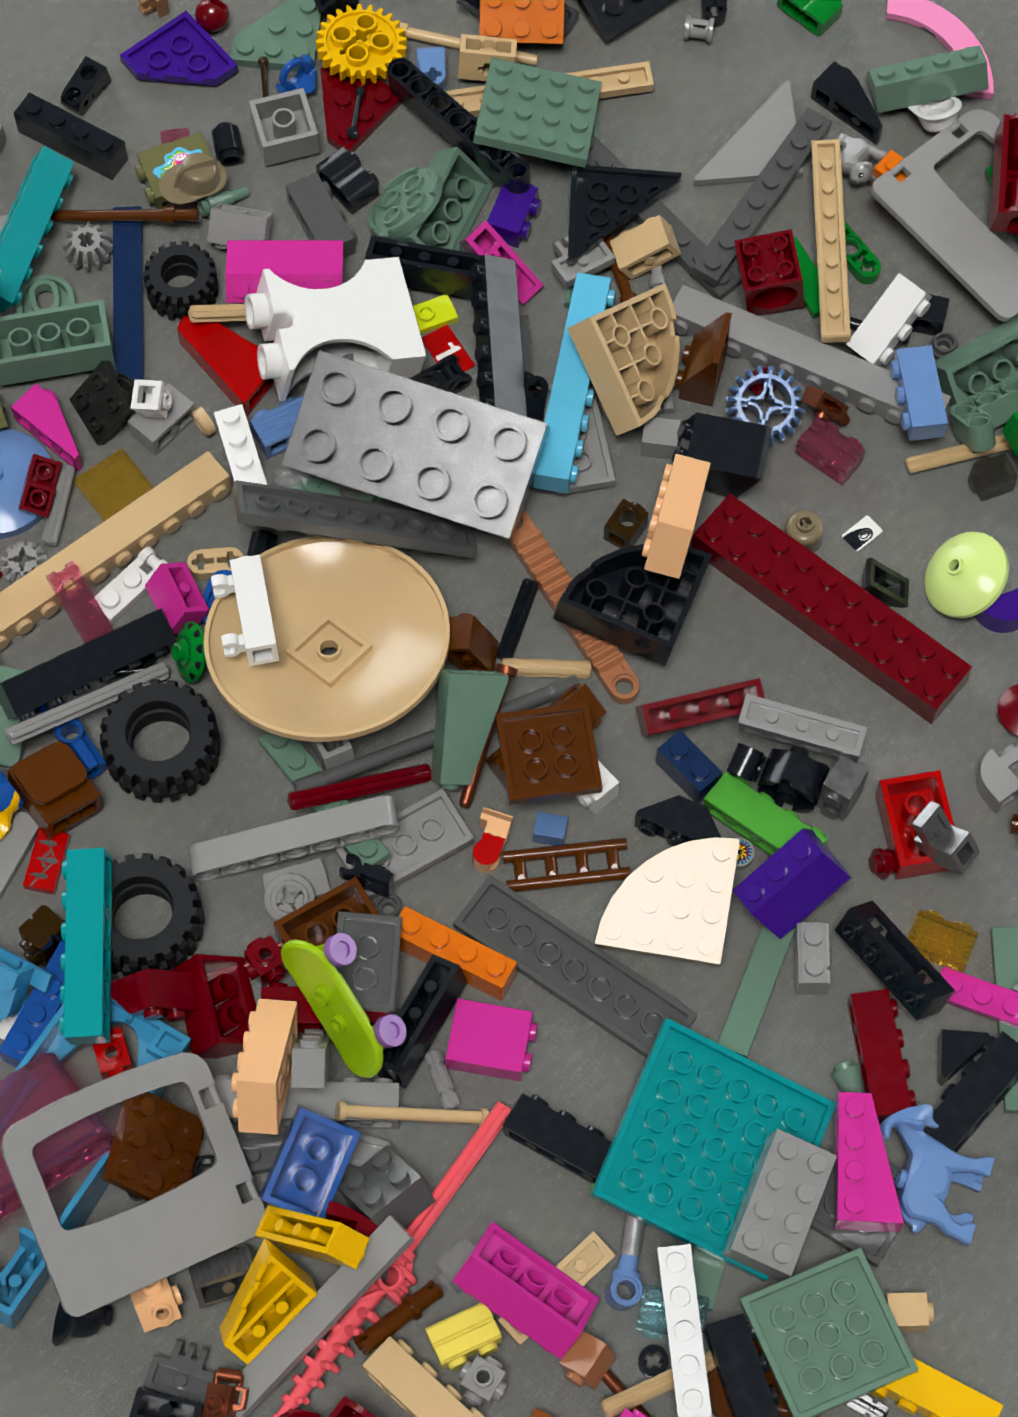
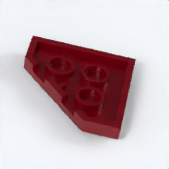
M322 67L320 69L327 142L337 150L344 147L349 152H355L403 101L390 90V86L378 78L376 83L367 78L365 85H362L361 80L356 78L355 82L351 84L350 77L348 76L340 81L339 72L331 76L330 67ZM358 87H362L365 89L366 94L361 101L356 127L358 129V137L356 139H349L347 129L351 127L356 102L355 90Z

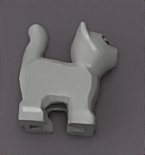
M841 133L837 139H840V145H843L841 147L842 174L850 176V182L853 184L875 181L876 178L871 169L872 164L867 161L870 156L876 160H882L887 153L868 144L862 138H852L850 135Z

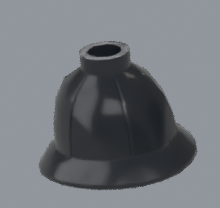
M59 1302L52 1333L53 1345L59 1346L70 1338L89 1337L98 1333L102 1326H110L112 1307L104 1305L85 1315L75 1317L65 1313Z

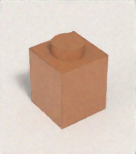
M582 1331L558 1363L565 1370L566 1375L564 1377L570 1383L579 1388L584 1384L595 1391L616 1359V1356L606 1343Z

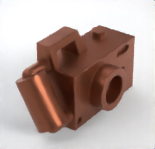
M808 385L801 402L814 409L813 416L825 422L833 419L838 421L841 426H845L850 422L847 414L849 407L825 391Z
M219 1367L214 1372L213 1383L208 1382L202 1417H235L236 1412L246 1410L249 1389L242 1388L244 1381L242 1371ZM223 1381L235 1383L236 1387L219 1384V1382ZM242 1392L241 1403L238 1405L239 1394Z

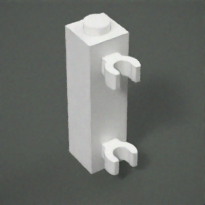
M260 555L242 556L230 560L232 575L217 574L211 576L215 598H222L233 592L236 593L243 634L229 633L221 636L225 657H234L241 652H246L249 666L279 661Z

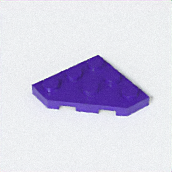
M187 11L181 13L119 55L120 61L138 80L217 86L238 71V66L233 59Z

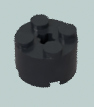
M792 746L790 750L773 748L757 785L759 786L758 792L768 794L779 807H782L785 802L793 805L792 811L800 813L812 812L818 802L822 785L828 776L830 768L826 764L808 757L809 753L804 748Z

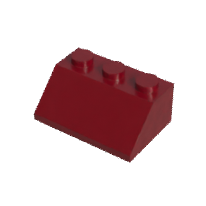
M195 954L173 968V971L194 972L199 1010L186 1014L187 1019H185L188 1036L191 1038L192 1053L201 1058L219 1059L244 1052L243 1037L245 1031H249V1015L251 1011H256L250 979L242 965L245 963L244 957Z

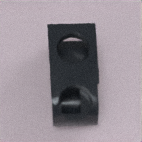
M85 56L65 86L61 95V104L79 114L86 113L101 89H106L111 82L107 67Z

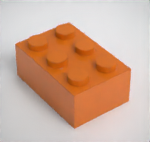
M480 0L479 36L517 39V43L563 44L564 0Z

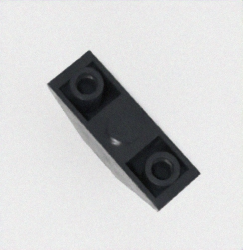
M680 795L639 809L635 816L634 826L641 833L650 837L657 835L666 839L672 846L692 840L721 838L708 807Z

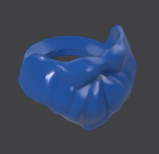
M302 54L298 58L289 60L284 65L279 75L280 83L276 84L278 92L284 93L304 88L305 94L308 95L316 90V69L310 56ZM296 66H301L296 76L287 81L290 71Z

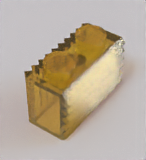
M919 910L908 939L928 961L963 973L978 932L973 931V927L965 922L956 921L954 924L947 919H943V916L936 911L926 910L924 912Z

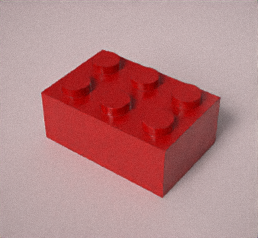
M937 770L879 780L875 795L888 848L895 859L896 869L894 873L896 880L950 871L935 863L934 860L920 850L914 842V838L918 834L912 825L917 816L932 801L941 805L950 824L954 826L941 771Z

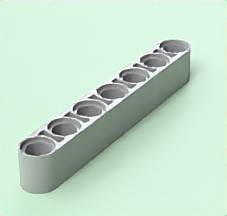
M392 796L373 797L193 844L188 848L192 877L196 881H209L395 833L399 830L394 798Z

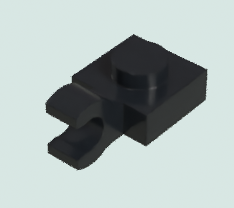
M348 853L346 855V863L353 865L354 868L346 869L340 867L339 876L344 880L357 877L363 889L389 899L394 888V873H391L381 865L373 866L368 863L362 865L357 855Z

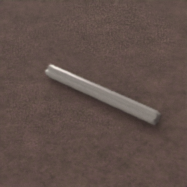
M159 662L6 728V739L11 745H15L117 701L118 695L124 690L128 693L132 692L133 685L141 682L142 686L150 685V680L159 679L160 682L166 680L169 677V669L164 662Z

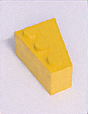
M264 1238L219 1327L223 1345L247 1365L317 1295L312 1277L266 1238Z

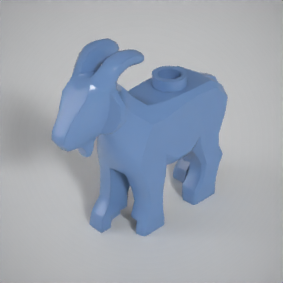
M923 1104L908 1107L890 1115L880 1124L883 1141L885 1142L886 1139H889L892 1127L896 1128L897 1134L905 1145L908 1154L905 1170L901 1168L898 1171L894 1183L895 1187L899 1188L897 1197L903 1221L911 1227L910 1232L912 1233L920 1232L926 1223L936 1226L945 1236L963 1245H970L976 1224H972L974 1215L971 1213H964L958 1216L950 1214L946 1209L944 1200L948 1195L951 1183L964 1186L977 1193L981 1192L983 1176L990 1177L995 1158L981 1157L974 1159L960 1155L924 1132L925 1127H939L932 1118L933 1108L931 1105Z

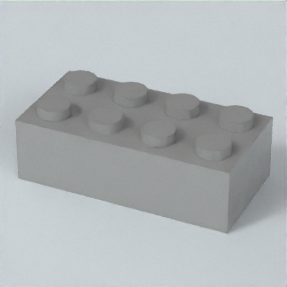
M776 1129L768 1135L721 1255L779 1282L791 1277L837 1156L780 1129Z

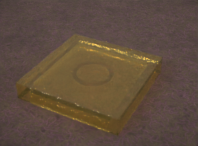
M123 448L73 479L74 485L103 521H106L154 488Z

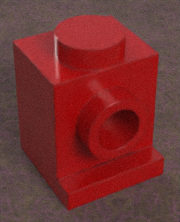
M121 1026L110 1030V1043L92 1044L103 1080L133 1068ZM118 1051L117 1055L113 1058L106 1056V1054Z

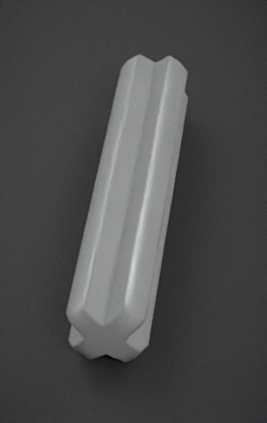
M62 464L55 486V494L42 535V544L45 546L56 547L58 545L75 476V467Z

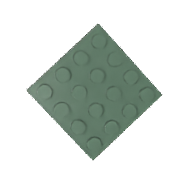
M491 57L473 143L585 168L602 82Z
M861 1247L739 1300L791 1417L818 1416L915 1374L919 1370Z

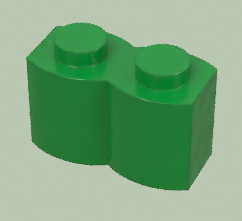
M778 0L777 6L787 16L799 21L806 30L819 37L841 16L843 8L841 0Z

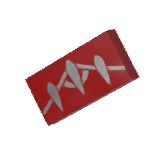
M38 829L23 882L24 889L55 895L62 863L70 841L69 834L60 833L48 840L41 829Z

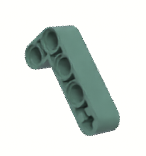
M1018 374L954 404L950 408L954 435L960 442L975 452H985L996 445L994 428L1007 423L1012 414L1018 412Z

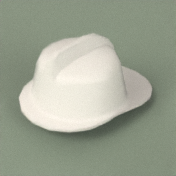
M950 97L907 108L918 117L921 126L926 131L941 132L956 122L958 112L962 108V102L956 97Z

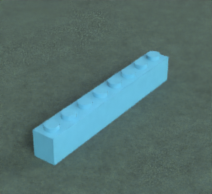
M578 272L576 274L544 422L550 426V431L533 479V488L569 494L571 483L576 484L579 466L575 465L576 457L582 458L584 440H580L582 432H587L590 415L585 413L587 406H593L595 389H591L592 382L567 328L607 310L608 307H613L616 290L611 289V278Z

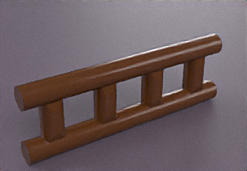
M626 837L503 851V864L513 863L515 880H507L506 886L515 892L625 880L631 874L630 866L620 868L618 851L627 850ZM606 852L608 869L589 871L587 854ZM575 856L577 873L559 875L556 858ZM544 859L546 876L528 878L525 861Z

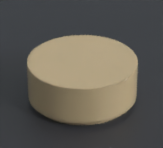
M201 406L191 412L194 423L204 436L208 437L217 431L211 418Z

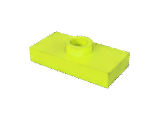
M447 294L413 306L420 335L447 324L458 322V315Z

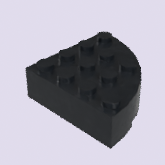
M644 544L621 548L601 556L569 583L558 602L553 619L666 666L713 554L688 547L680 579L645 570L647 557L641 556Z

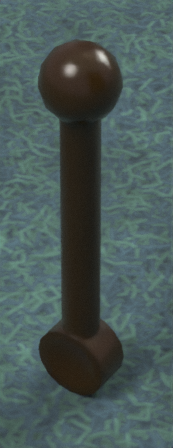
M265 56L258 59V65L261 67L263 97L268 96L266 66L269 64V60Z

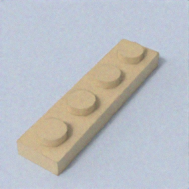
M593 1231L555 1267L584 1286L616 1255ZM502 1317L496 1321L518 1346L528 1338L526 1334L519 1332Z

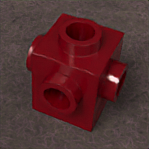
M271 935L264 939L259 937L248 944L247 949L243 951L246 962L242 965L252 981L257 979L261 987L277 983L289 973L281 958V949L284 944L281 941L276 943Z

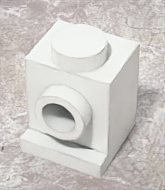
M135 379L130 409L145 418L167 419V413L172 404L171 390L164 386L163 381ZM145 392V403H142L143 393Z

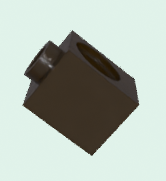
M622 499L604 525L603 539L620 549L634 546L647 527L649 513L636 502L630 503ZM624 521H630L634 525L624 526L621 523Z

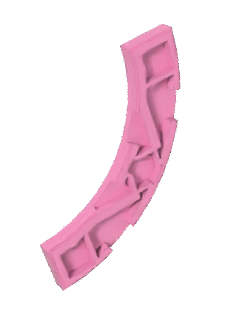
M887 0L886 19L927 29L935 35V38L949 52L980 45L987 61L989 89L964 94V97L993 98V76L987 55L975 35L962 21L943 7L929 0Z

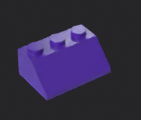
M802 828L732 891L755 918L779 939H783L796 927L797 923L807 918L852 877L813 830Z

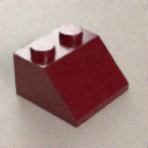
M147 968L111 982V997L129 1014L143 1015L145 1020L167 1017V1020L170 1022L187 1019L186 1014L199 1010L194 972Z

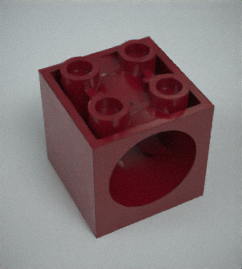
M792 229L734 240L738 271L748 312L760 316L805 307L803 280Z

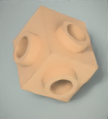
M167 1277L130 1294L144 1333L158 1327L169 1326L175 1320L182 1318L178 1305L183 1304L177 1284L170 1287Z

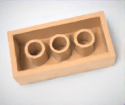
M675 454L673 465L666 464L641 555L647 557L645 570L680 579L711 463Z
M259 999L256 1011L250 1012L249 1031H245L243 1037L244 1052H239L237 1070L239 1072L233 1073L231 1083L232 1092L237 1093V1098L233 1102V1118H238V1132L278 1135L291 1084L292 1047L298 1037L297 1001Z

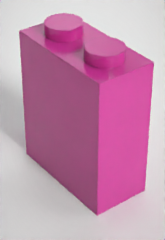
M457 998L445 1058L447 1069L521 1082L523 1072L529 1073L532 1053H527L528 1042H535L538 1023L532 1022L533 1012Z

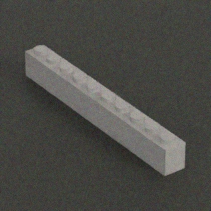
M682 285L673 302L677 320L673 321L676 333L693 337L697 332L724 313H732L727 347L728 355L746 359L756 367L768 368L773 366L774 372L777 373L783 369L785 371L783 378L785 379L793 376L794 380L803 383L806 387L809 385L823 390L841 402L846 401L858 406L860 410L866 413L882 416L892 424H901L902 404L898 405L895 397V388L898 387L896 379H892L889 370ZM942 393L945 411L947 412L951 396Z

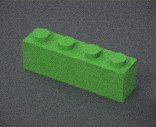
M726 771L704 797V806L708 807L713 818L749 840L753 845L770 856L802 828L813 830L827 847V838H825V834L819 828L807 826L800 821L798 815L792 810H783L775 804L768 794L756 792L740 776L734 777Z

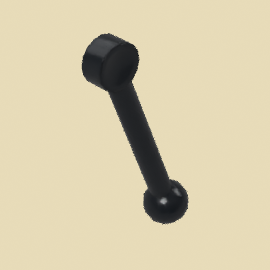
M358 87L355 90L356 102L351 127L347 129L349 139H356L358 137V129L356 127L361 101L366 94L365 89L362 87Z

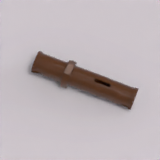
M430 1280L413 1295L403 1297L400 1305L354 1338L358 1349L364 1355H368L411 1320L416 1321L421 1318L424 1310L443 1298L444 1295L439 1285H435V1282Z

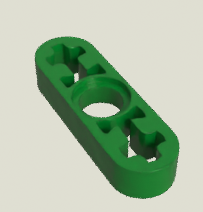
M845 222L846 244H852L858 250L855 254H846L847 269L858 282L872 284L879 278L881 263ZM863 266H864L865 268H867V269H869V268L872 267V268H873L872 273H871L870 271H868V270H866V271L863 272V271H862Z

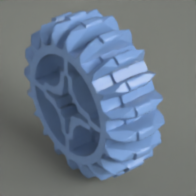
M757 366L756 376L748 369L745 371L747 381L743 377L737 376L735 381L739 387L735 385L729 387V392L735 396H727L725 402L734 406L726 408L725 413L726 415H735L731 419L750 422L742 411V407H746V410L756 414L757 424L767 425L768 418L772 415L788 414L782 423L772 427L769 445H773L774 435H776L780 442H783L785 440L783 431L793 435L795 430L791 424L795 426L801 424L802 421L795 415H803L805 412L804 408L796 406L803 403L801 402L803 396H795L801 391L800 385L793 388L790 387L794 381L793 376H790L786 381L782 379L785 374L783 369L776 376L773 375V366L768 367L767 374H763V368ZM764 384L760 395L750 396L749 398L742 397L750 387ZM773 386L783 392L788 404H784V401L777 400L774 397ZM767 393L768 405L771 404L772 407H769L763 419L762 406L758 407V405L762 403Z

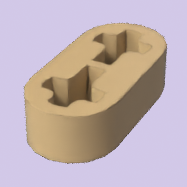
M234 547L200 549L189 555L187 565L193 578L209 580L219 570L231 571V567H228L227 564L228 558L237 559L242 557L243 553ZM200 560H204L205 563L202 570H199L197 567Z

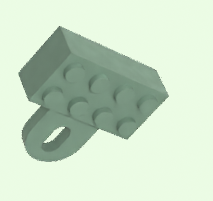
M40 275L27 280L19 288L23 293L16 305L17 314L0 317V386L91 371L101 361H110L113 367H115L104 300L75 304L72 287L61 277ZM43 291L51 292L54 298L53 305L47 309L39 308L37 305V296Z

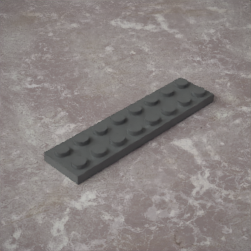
M239 480L235 481L233 492L237 523H243L249 527L263 526L277 531L289 530L302 532L309 536L322 535L333 537L337 540L362 541L368 545H388L396 549L408 548L420 550L427 554L441 553L455 558H474L477 549L471 528L404 506Z
M491 875L485 880L453 923V927L468 938L517 961V971L645 1058L649 1055L664 1019L669 1018L689 1029L697 1018V1013Z

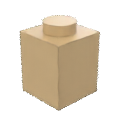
M927 1292L886 1294V1302L901 1333H925L929 1323L934 1322V1307L932 1302L927 1301Z

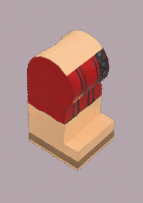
M483 807L479 827L485 830L482 839L473 847L472 862L476 870L489 873L497 868L512 828L513 816Z

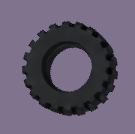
M159 679L150 680V685L142 686L140 682L133 685L132 692L128 693L124 690L119 694V702L117 704L112 702L106 710L108 717L102 718L100 726L102 733L99 735L103 757L114 782H119L120 788L126 793H130L133 790L134 796L137 799L144 801L147 796L151 797L153 803H162V798L170 797L171 802L180 800L179 795L186 792L188 796L195 793V786L198 783L204 786L209 780L208 771L214 772L218 765L217 757L220 756L221 751L220 735L212 707H208L207 700L201 694L195 696L194 688L186 684L180 688L178 682L174 680H167V684H160ZM160 721L173 722L181 725L188 731L189 741L179 754L163 761L146 760L135 754L132 750L135 736L144 727Z
M143 853L142 858L135 859L134 854L125 856L126 861L119 864L116 859L113 860L111 972L117 974L119 971H122L123 976L126 977L147 968L169 970L170 967L174 965L177 967L183 963L186 955L192 957L197 950L196 941L199 942L202 939V925L205 923L200 895L192 877L187 876L185 869L179 864L172 866L171 860L164 856L159 857V860H154L153 854ZM150 894L159 896L170 903L172 908L171 920L155 936L146 939H131L118 933L114 927L113 919L117 910L132 897Z

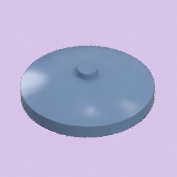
M5 428L0 429V539L24 533L43 518L19 510L18 507L31 456L36 454L51 459L46 449L37 440L23 432Z

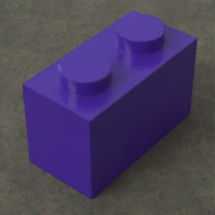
M531 185L527 192L513 194L502 186L487 222L509 246L519 248L522 239L528 238L532 226L530 220L532 215H538L542 200L538 199L539 187Z

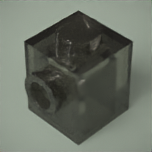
M1002 453L991 458L985 456L975 461L968 477V484L971 491L977 493L980 501L983 502L1013 491L1018 476L1006 453Z

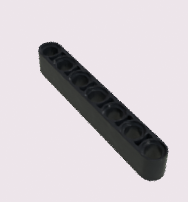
M396 58L388 64L387 71L390 90L455 147L462 150L500 186H504L513 194H523L529 190L531 186L530 166L525 159L516 152L473 143L477 118L409 60Z

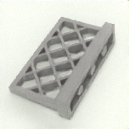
M747 693L738 721L739 732L789 746H798L807 751L839 759L841 755H844L858 763L867 731L865 726Z

